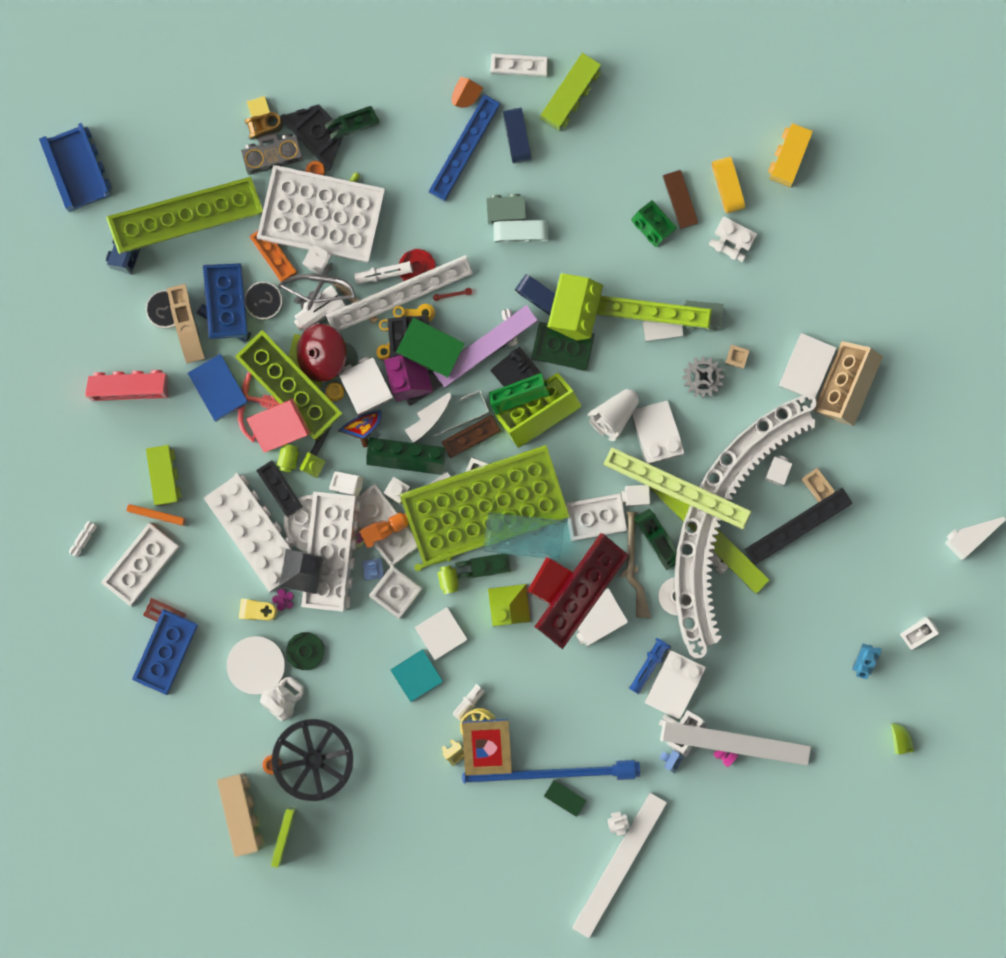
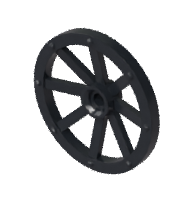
M320 719L302 720L289 726L277 739L272 752V769L277 782L288 794L300 800L320 801L335 795L345 786L353 769L354 755L347 736L334 724ZM308 726H319L328 729L316 750L313 748ZM302 728L308 752L286 739L294 731ZM332 733L341 740L345 748L321 754ZM282 745L299 754L303 759L279 765ZM346 755L347 761L344 774L342 775L325 764L323 760ZM311 756L317 758L316 763H311ZM305 765L306 767L296 783L291 787L284 779L281 771ZM319 767L340 780L333 788L326 792H323ZM310 770H313L317 794H307L298 791Z

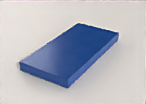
M241 263L203 265L209 339L247 337Z
M163 609L132 680L168 695L199 624Z

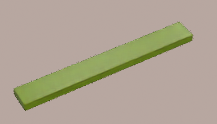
M649 487L684 522L690 505ZM693 523L687 524L693 532L696 531V526ZM715 529L718 534L712 536L716 539V542L711 543L715 547L713 551L757 594L770 580L719 529Z

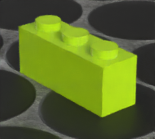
M169 445L145 448L154 505L158 507L180 503L179 498H182L180 486L177 487L176 479H179L178 469L174 468L173 460H176L175 450L171 449Z

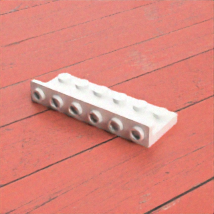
M236 473L233 478L204 497V500L265 587L271 592L279 586L286 549H291L293 544L288 537L284 539L280 534L283 530L277 522L273 523L269 518L271 513L267 507H261L258 502L261 499L255 490L252 492L249 490L247 485L250 483L245 476H240Z
M314 492L307 553L324 556L317 594L303 592L301 607L342 612L347 611V608L350 607L351 597L348 594L349 589L353 585V577L350 576L351 569H354L355 558L352 557L353 550H356L357 539L354 538L355 531H358L359 520H357V512H360L361 509L359 496Z

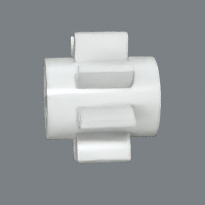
M620 811L612 813V818L607 819L611 834L615 832L617 836L626 834L625 830L630 828L626 814L621 815Z

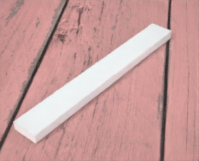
M464 255L326 315L330 326L341 331L473 274L468 258Z
M663 721L660 739L665 742L808 765L811 746L666 721Z
M649 793L572 929L588 938L590 937L667 802Z

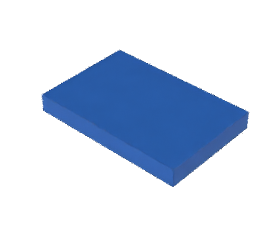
M221 354L188 372L215 422L248 404L246 397Z

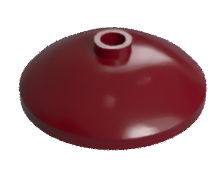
M327 324L313 325L307 328L299 338L296 350L297 361L300 369L310 379L318 382L330 381L337 377L344 368L347 357L345 341L334 327Z

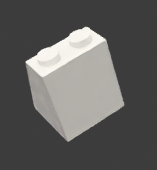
M368 356L358 360L359 364L354 367L351 364L345 366L339 374L358 416L393 400L374 358L369 359Z
M609 588L602 593L577 629L578 634H576V637L581 645L585 644L588 646L628 623Z

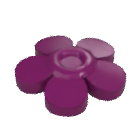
M279 589L277 591L278 595L272 598L273 603H279L277 605L279 611H283L285 607L291 609L294 605L290 601L294 598L293 593H286L284 589Z

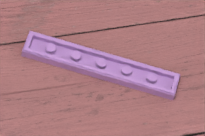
M527 305L460 352L448 378L436 372L434 374L446 388L538 322L537 318Z

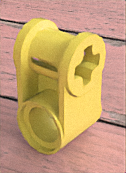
M241 599L240 619L270 621L276 618L278 611L275 605L256 600ZM269 606V609L272 610V614H268L267 617V614L263 613V611L267 610Z

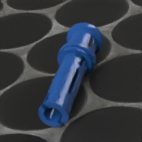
M657 637L650 652H647L648 658L631 686H629V689L637 694H640L657 663L660 664L663 661L662 657L667 649L671 648L670 645Z

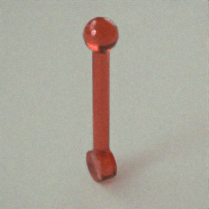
M466 288L464 291L443 295L434 294L433 300L439 301L442 298L463 294L469 296L472 294V289Z

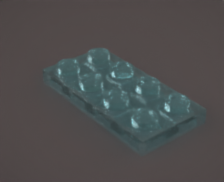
M488 513L483 551L560 559L565 521Z

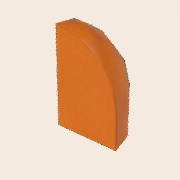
M460 77L452 94V104L460 108L471 106L478 99L483 87L468 78Z

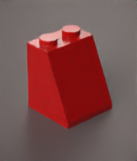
M546 557L527 592L550 605L573 572Z

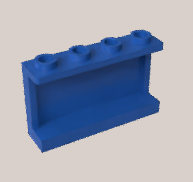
M82 123L78 124L79 127L56 136L39 138L60 196L68 212L111 196L109 190L112 189L109 179L104 178L103 172H105L102 161L98 162L96 157L99 154L95 144H91L89 139L92 137L88 126L85 127Z

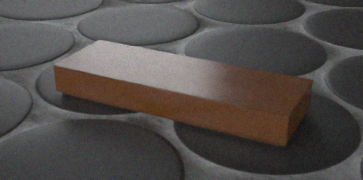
M681 169L663 175L662 178L680 230L698 224Z
M491 414L441 442L446 447L445 450L451 459L501 432Z

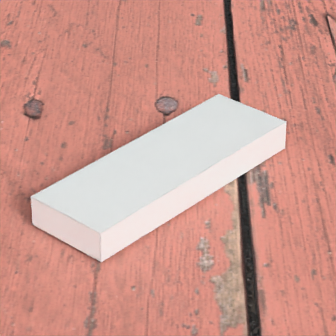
M492 54L491 74L547 77L548 57Z

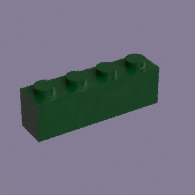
M369 437L366 465L442 475L446 447Z

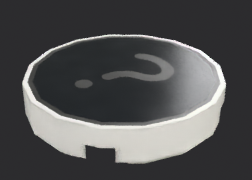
M268 282L253 284L247 290L244 297L248 313L256 319H271L280 312L282 306V296L279 289Z
M167 290L154 293L146 304L148 319L159 328L175 326Z

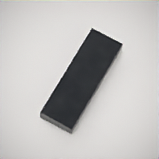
M273 460L256 470L287 518L303 508Z

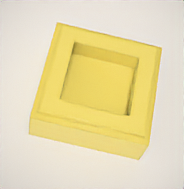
M265 96L247 101L251 117L270 112Z

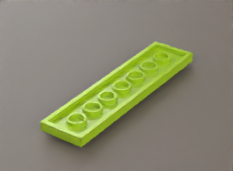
M250 176L109 215L106 219L119 254L256 216L262 214L263 209Z

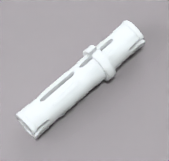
M411 261L377 269L373 267L371 270L355 273V280L357 285L372 281L376 283L381 279L413 273ZM395 269H401V270H399V271L386 273V271H391V270H395ZM381 273V275H376V276H372V277H367L368 275H373V274Z

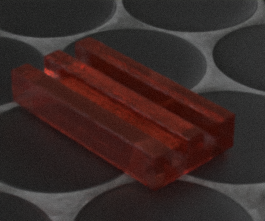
M153 598L150 599L149 605H147L146 611L143 616L157 622L159 618L149 614L150 610L159 615L162 611L152 607L153 604H156L184 618L187 615Z

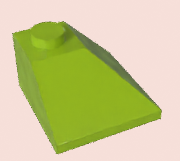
M526 584L488 588L492 627L531 622Z

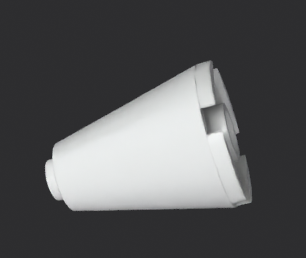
M625 389L590 411L587 415L588 417L591 416L590 424L602 436L606 434L609 436L608 440L615 441L639 403L638 394L632 389Z

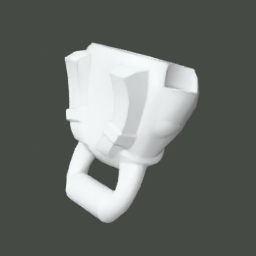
M285 677L279 682L277 687L267 689L262 693L260 703L283 722L290 719L292 714H294L295 703L302 698L304 686L293 677ZM285 683L290 684L299 693L294 696L289 689L284 687Z

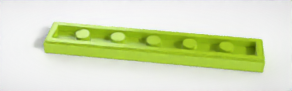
M601 296L597 315L710 329L712 309Z

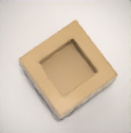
M731 344L725 364L744 369L749 350Z

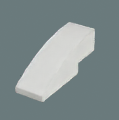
M447 393L417 413L420 421L405 430L412 443H417L424 438L439 422L450 403V393Z

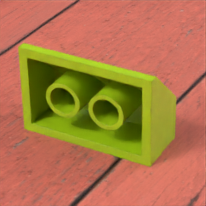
M560 274L547 327L576 341L591 338L603 284L588 277Z

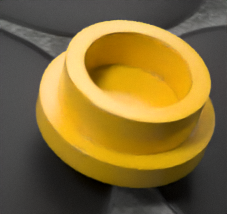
M333 382L326 387L325 393L331 401H339L343 398L345 391L340 383Z

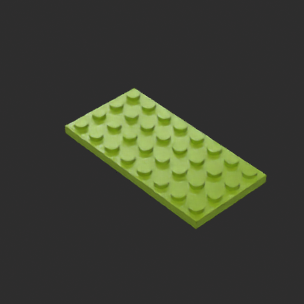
M546 445L399 494L424 566L569 517Z

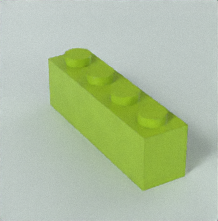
M581 53L542 111L540 119L558 131L562 127L565 128L571 119L569 116L572 111L576 112L581 105L579 101L582 96L586 97L590 92L592 81L596 82L602 73L600 71L601 64Z

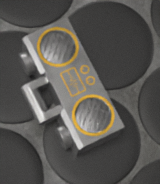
M276 132L257 137L259 145L249 144L244 147L245 149L241 150L248 175L270 170L273 168V165L282 167L303 161L296 135L292 136V134L283 135L280 140H278ZM274 141L272 144L263 145L264 143Z

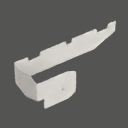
M314 245L310 248L302 264L308 270L321 275L331 255H328L326 250Z
M479 390V391H476V392H474V393H472V394H469V395H467V396L461 398L460 401H461V400H464V399H466V398H468V397H471V396L477 394L478 392H480V394H481V391ZM487 408V411H488L487 413H484V414H482V415H480V416H478V417H476V418L470 419V420H468V421H466V422H463V423H461V424H459V425H456V426H454V427H452V428H450V429H447V430H445V431H443V432H441V433H439V434H442V433L447 432V431H449V430H452V429H454V428H456V427H459V426H461V425H463V424H466V423H468V422H470V421H472V420H475V419H477V418H479V417H482V416H484V415H486V414H489L488 408Z

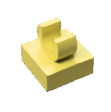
M451 740L450 742L453 746L448 750L443 746L442 750L447 761L452 766H455L464 758V749L458 742L456 743L454 740Z

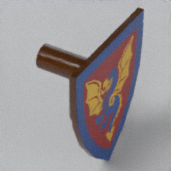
M381 410L369 412L352 419L338 429V432L359 438L364 448L368 447L369 440L367 437L379 426L382 419Z

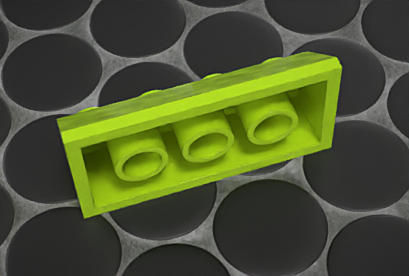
M558 372L546 380L549 396L505 410L498 415L494 414L517 448L527 444L530 440L582 407L574 391Z

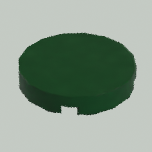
M301 632L294 635L289 640L286 648V656L289 663L300 670L316 668L322 662L325 655L321 639L309 632Z

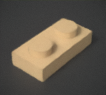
M815 468L801 479L817 502L835 492L818 468Z

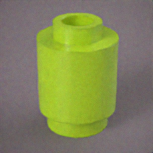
M289 444L283 445L277 462L280 471L291 473V470H296L299 447Z
M451 565L440 567L441 571H438L437 574L443 593L448 594L459 591L458 586L460 585L456 568H452Z

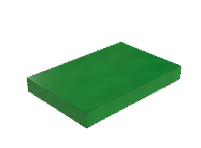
M413 318L396 353L448 378L465 343Z

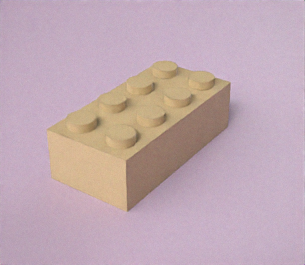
M244 773L218 779L217 783L234 856L237 857L261 850L264 842L262 834H258L257 831L259 820L257 814H253L252 808L255 807L253 796H249L248 788H250V781L248 776L245 777Z

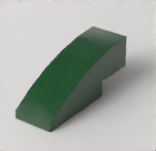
M648 508L633 519L664 568L668 570L676 565L677 549L655 513Z

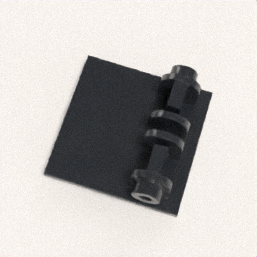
M520 346L513 349L507 357L490 370L503 387L541 373Z

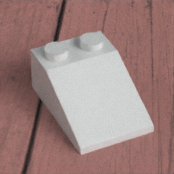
M668 401L634 410L632 418L645 463L654 464L683 456V446Z
M670 650L644 703L680 720L706 667Z

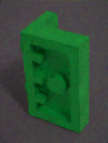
M653 200L638 210L631 219L635 227L643 233L654 247H657L677 229L675 224Z

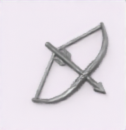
M332 262L324 268L323 275L314 273L298 274L278 284V288H283L308 301L307 310H310L314 303L356 299L351 284L335 276H328L329 272L332 271ZM300 279H310L311 281L319 282L315 291L310 292L308 297L297 293L285 285ZM324 283H337L348 288L352 295L320 299L322 296L320 290Z

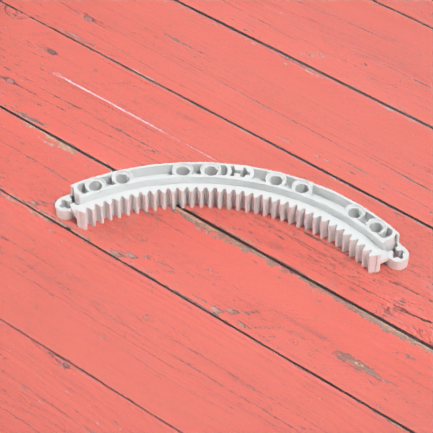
M810 394L802 395L778 406L755 421L739 434L719 455L704 476L699 487L731 501L733 499L731 495L736 494V490L741 486L739 483L745 481L744 478L755 469L754 467L759 464V461L764 460L770 452L776 450V447L779 448L782 443L785 444L788 439L792 440L795 436H799L801 432L804 434L808 430L811 431L815 428V419H812L810 411L816 406L815 397ZM805 398L807 399V401L811 400L812 402L809 405L810 408H808L807 406H803L800 408L799 404H802L805 401ZM778 411H784L786 419H780ZM760 422L765 423L767 431H761L758 424ZM723 456L730 457V465H726L723 463ZM710 474H714L718 477L717 483L710 482ZM690 505L682 525L677 547L675 601L684 644L687 645L689 654L693 658L698 659L705 656L707 652L706 646L717 643L722 638L721 636H716L719 629L713 628L717 624V621L711 620L715 616V614L710 613L714 606L708 605L713 599L707 597L712 594V591L707 590V588L712 586V584L707 582L712 578V576L707 575V573L712 571L711 568L707 567L712 564V561L708 558H711L713 554L709 551L715 548L711 545V543L716 542V539L712 536L718 534L715 529L721 526L718 522L722 520ZM688 523H693L696 526L694 533L687 530ZM684 545L691 548L690 555L683 554L682 547ZM683 595L688 596L690 599L688 606H684L680 601ZM686 618L693 620L694 626L692 629L685 627L684 622ZM700 640V642H697V646H702L703 650L700 651L701 655H698V653L693 652V649H695V645H690L689 642Z

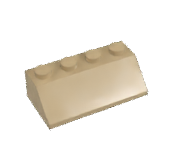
M842 341L819 393L816 406L812 411L839 423L854 426L883 356L870 347Z

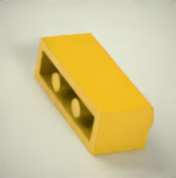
M791 123L789 128H785L781 137L785 139L783 145H778L775 155L778 156L775 163H771L768 173H771L770 180L791 187L813 131Z

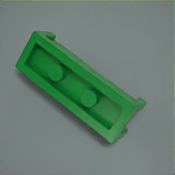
M540 373L489 392L490 405L495 414L498 415L505 410L541 397L549 396L546 388L548 386L543 374Z

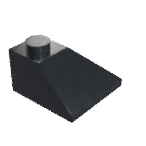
M286 549L279 587L317 594L324 556Z

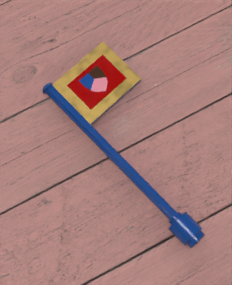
M509 719L462 721L465 764L462 781L464 784L466 782L602 775L617 776V780H630L640 777V762H635V760L616 761V765L607 767L512 771Z

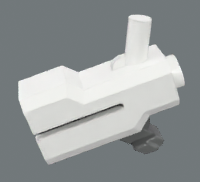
M332 285L320 292L322 294L320 299L339 297ZM296 297L294 302L300 304L302 311L295 315L296 320L294 323L300 331L302 329L305 331L313 325L320 324V322L327 318V314L346 305L342 300L314 303L311 309L307 310L306 307L309 302Z

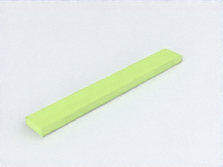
M613 447L603 464L610 469L743 530L752 511Z

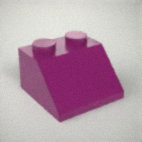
M402 355L384 360L392 395L396 402L433 392L426 367Z

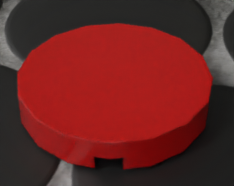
M421 249L410 250L404 253L399 260V264L411 261L413 273L400 275L403 281L436 268L431 254Z

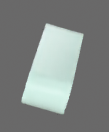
M548 221L494 222V242L549 241Z

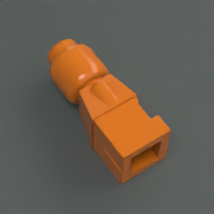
M397 513L389 517V521L373 522L358 529L366 547L374 546V542L385 539L393 531L397 533L406 529L409 524L406 513Z

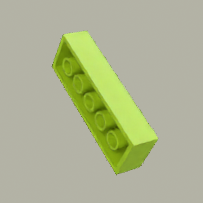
M261 330L234 356L279 404L294 399L310 431L309 435L317 441L344 415L265 331Z

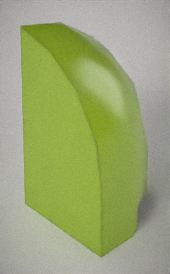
M891 723L895 754L914 752L910 732L900 724Z

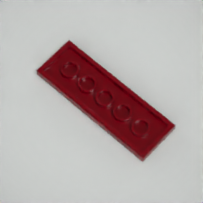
M600 533L534 628L559 648L564 649L629 555L605 534Z

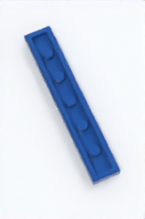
M485 94L483 95L428 192L444 202L446 201L501 103Z

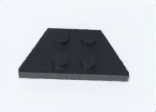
M319 104L308 109L296 110V112L287 115H280L281 120L328 171L331 170L343 137L335 140L331 139L330 135L332 132L341 129V127L337 126L333 129H326L325 124L333 120Z

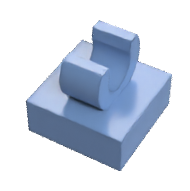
M381 558L362 561L365 581L379 579L384 576Z
M674 750L671 755L662 752L660 759L666 762L664 768L673 773L677 771L684 756Z

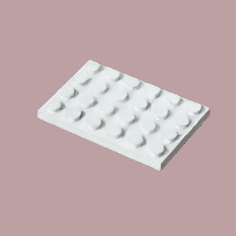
M273 165L257 240L304 250H310L315 245L326 250L328 255L369 263L385 189Z

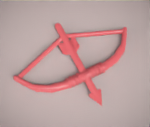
M248 372L241 388L246 399L259 402L264 408H272L279 405L273 396L263 395L262 398L247 395L250 386L249 382L252 374ZM245 406L238 409V423L246 437L255 442V435L251 437L246 431L243 422Z

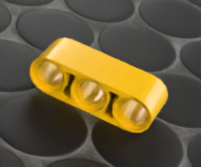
M731 156L712 161L713 172L726 214L745 209L744 198Z

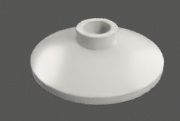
M675 577L662 584L658 598L661 607L667 613L678 616L676 601L673 597L675 594ZM683 595L680 601L684 606H688L690 599L688 596Z

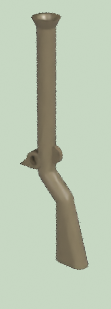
M627 512V554L629 556L627 558V569L619 577H627L628 582L636 589V617L651 618L644 588L634 577L635 573L638 572V567L635 566L636 522L633 518L636 517L638 512Z

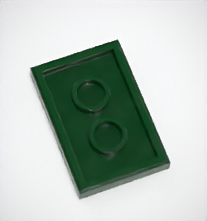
M539 322L531 359L587 371L595 334L592 333L591 338L576 341L547 327L548 323Z

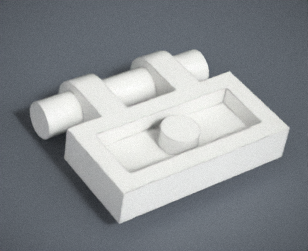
M723 216L714 234L720 237V240L717 241L712 238L709 245L714 247L715 251H721L729 255L731 259L743 262L745 255L739 251L743 249L748 252L757 233ZM728 241L736 245V247L732 249L724 245V243Z

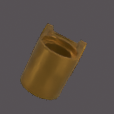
M274 112L250 117L245 120V124L248 125L250 140L258 139L257 137L277 133L283 127L281 118ZM277 119L278 122L275 126H269L270 120Z

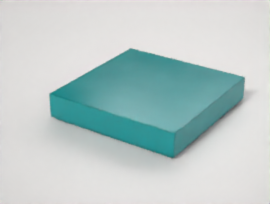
M423 649L390 669L410 702L443 682Z

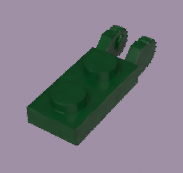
M368 106L339 116L337 119L327 122L325 127L329 130L340 125L341 129L332 132L330 135L331 139L335 140L344 135L347 136L379 125L380 121L372 106Z
M508 553L471 558L467 561L455 563V567L460 568L471 565L472 572L457 574L458 579L511 572Z

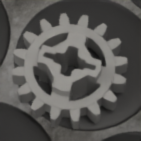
M704 356L701 357L700 361L694 358V364L688 362L689 369L684 368L683 370L687 374L682 376L683 380H687L683 386H689L688 393L694 391V397L698 394H701L702 398L705 397V394L712 397V391L715 393L719 391L716 386L721 387L723 385L719 381L724 378L723 375H719L723 369H717L718 362L712 364V358H709L708 361H705ZM699 365H706L708 368L701 369ZM691 372L694 375L695 380L693 383L690 379ZM713 372L715 373V383L711 378ZM699 374H701V375L706 374V375H707L706 380L700 381V380H699V378H700V375H699ZM699 386H705L706 388H709V389L701 390V389H698V387H699Z

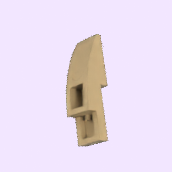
M186 284L167 288L170 307L186 364L204 360L205 356Z

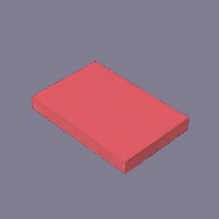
M294 399L247 418L263 452L310 434Z

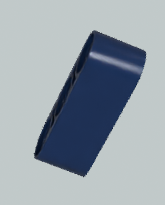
M522 108L504 110L503 117L512 163L531 161Z
M525 274L514 290L550 316L555 293L531 276Z

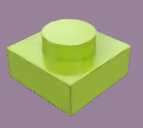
M307 452L299 469L318 478L326 461Z

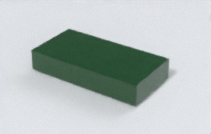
M555 780L552 781L544 794L545 798L576 817L587 801Z

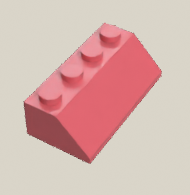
M152 370L151 374H144V371H132V374L125 375L124 372L120 371L113 372V375L96 372L94 376H88L85 394L91 401L168 398V375L163 373L162 370Z

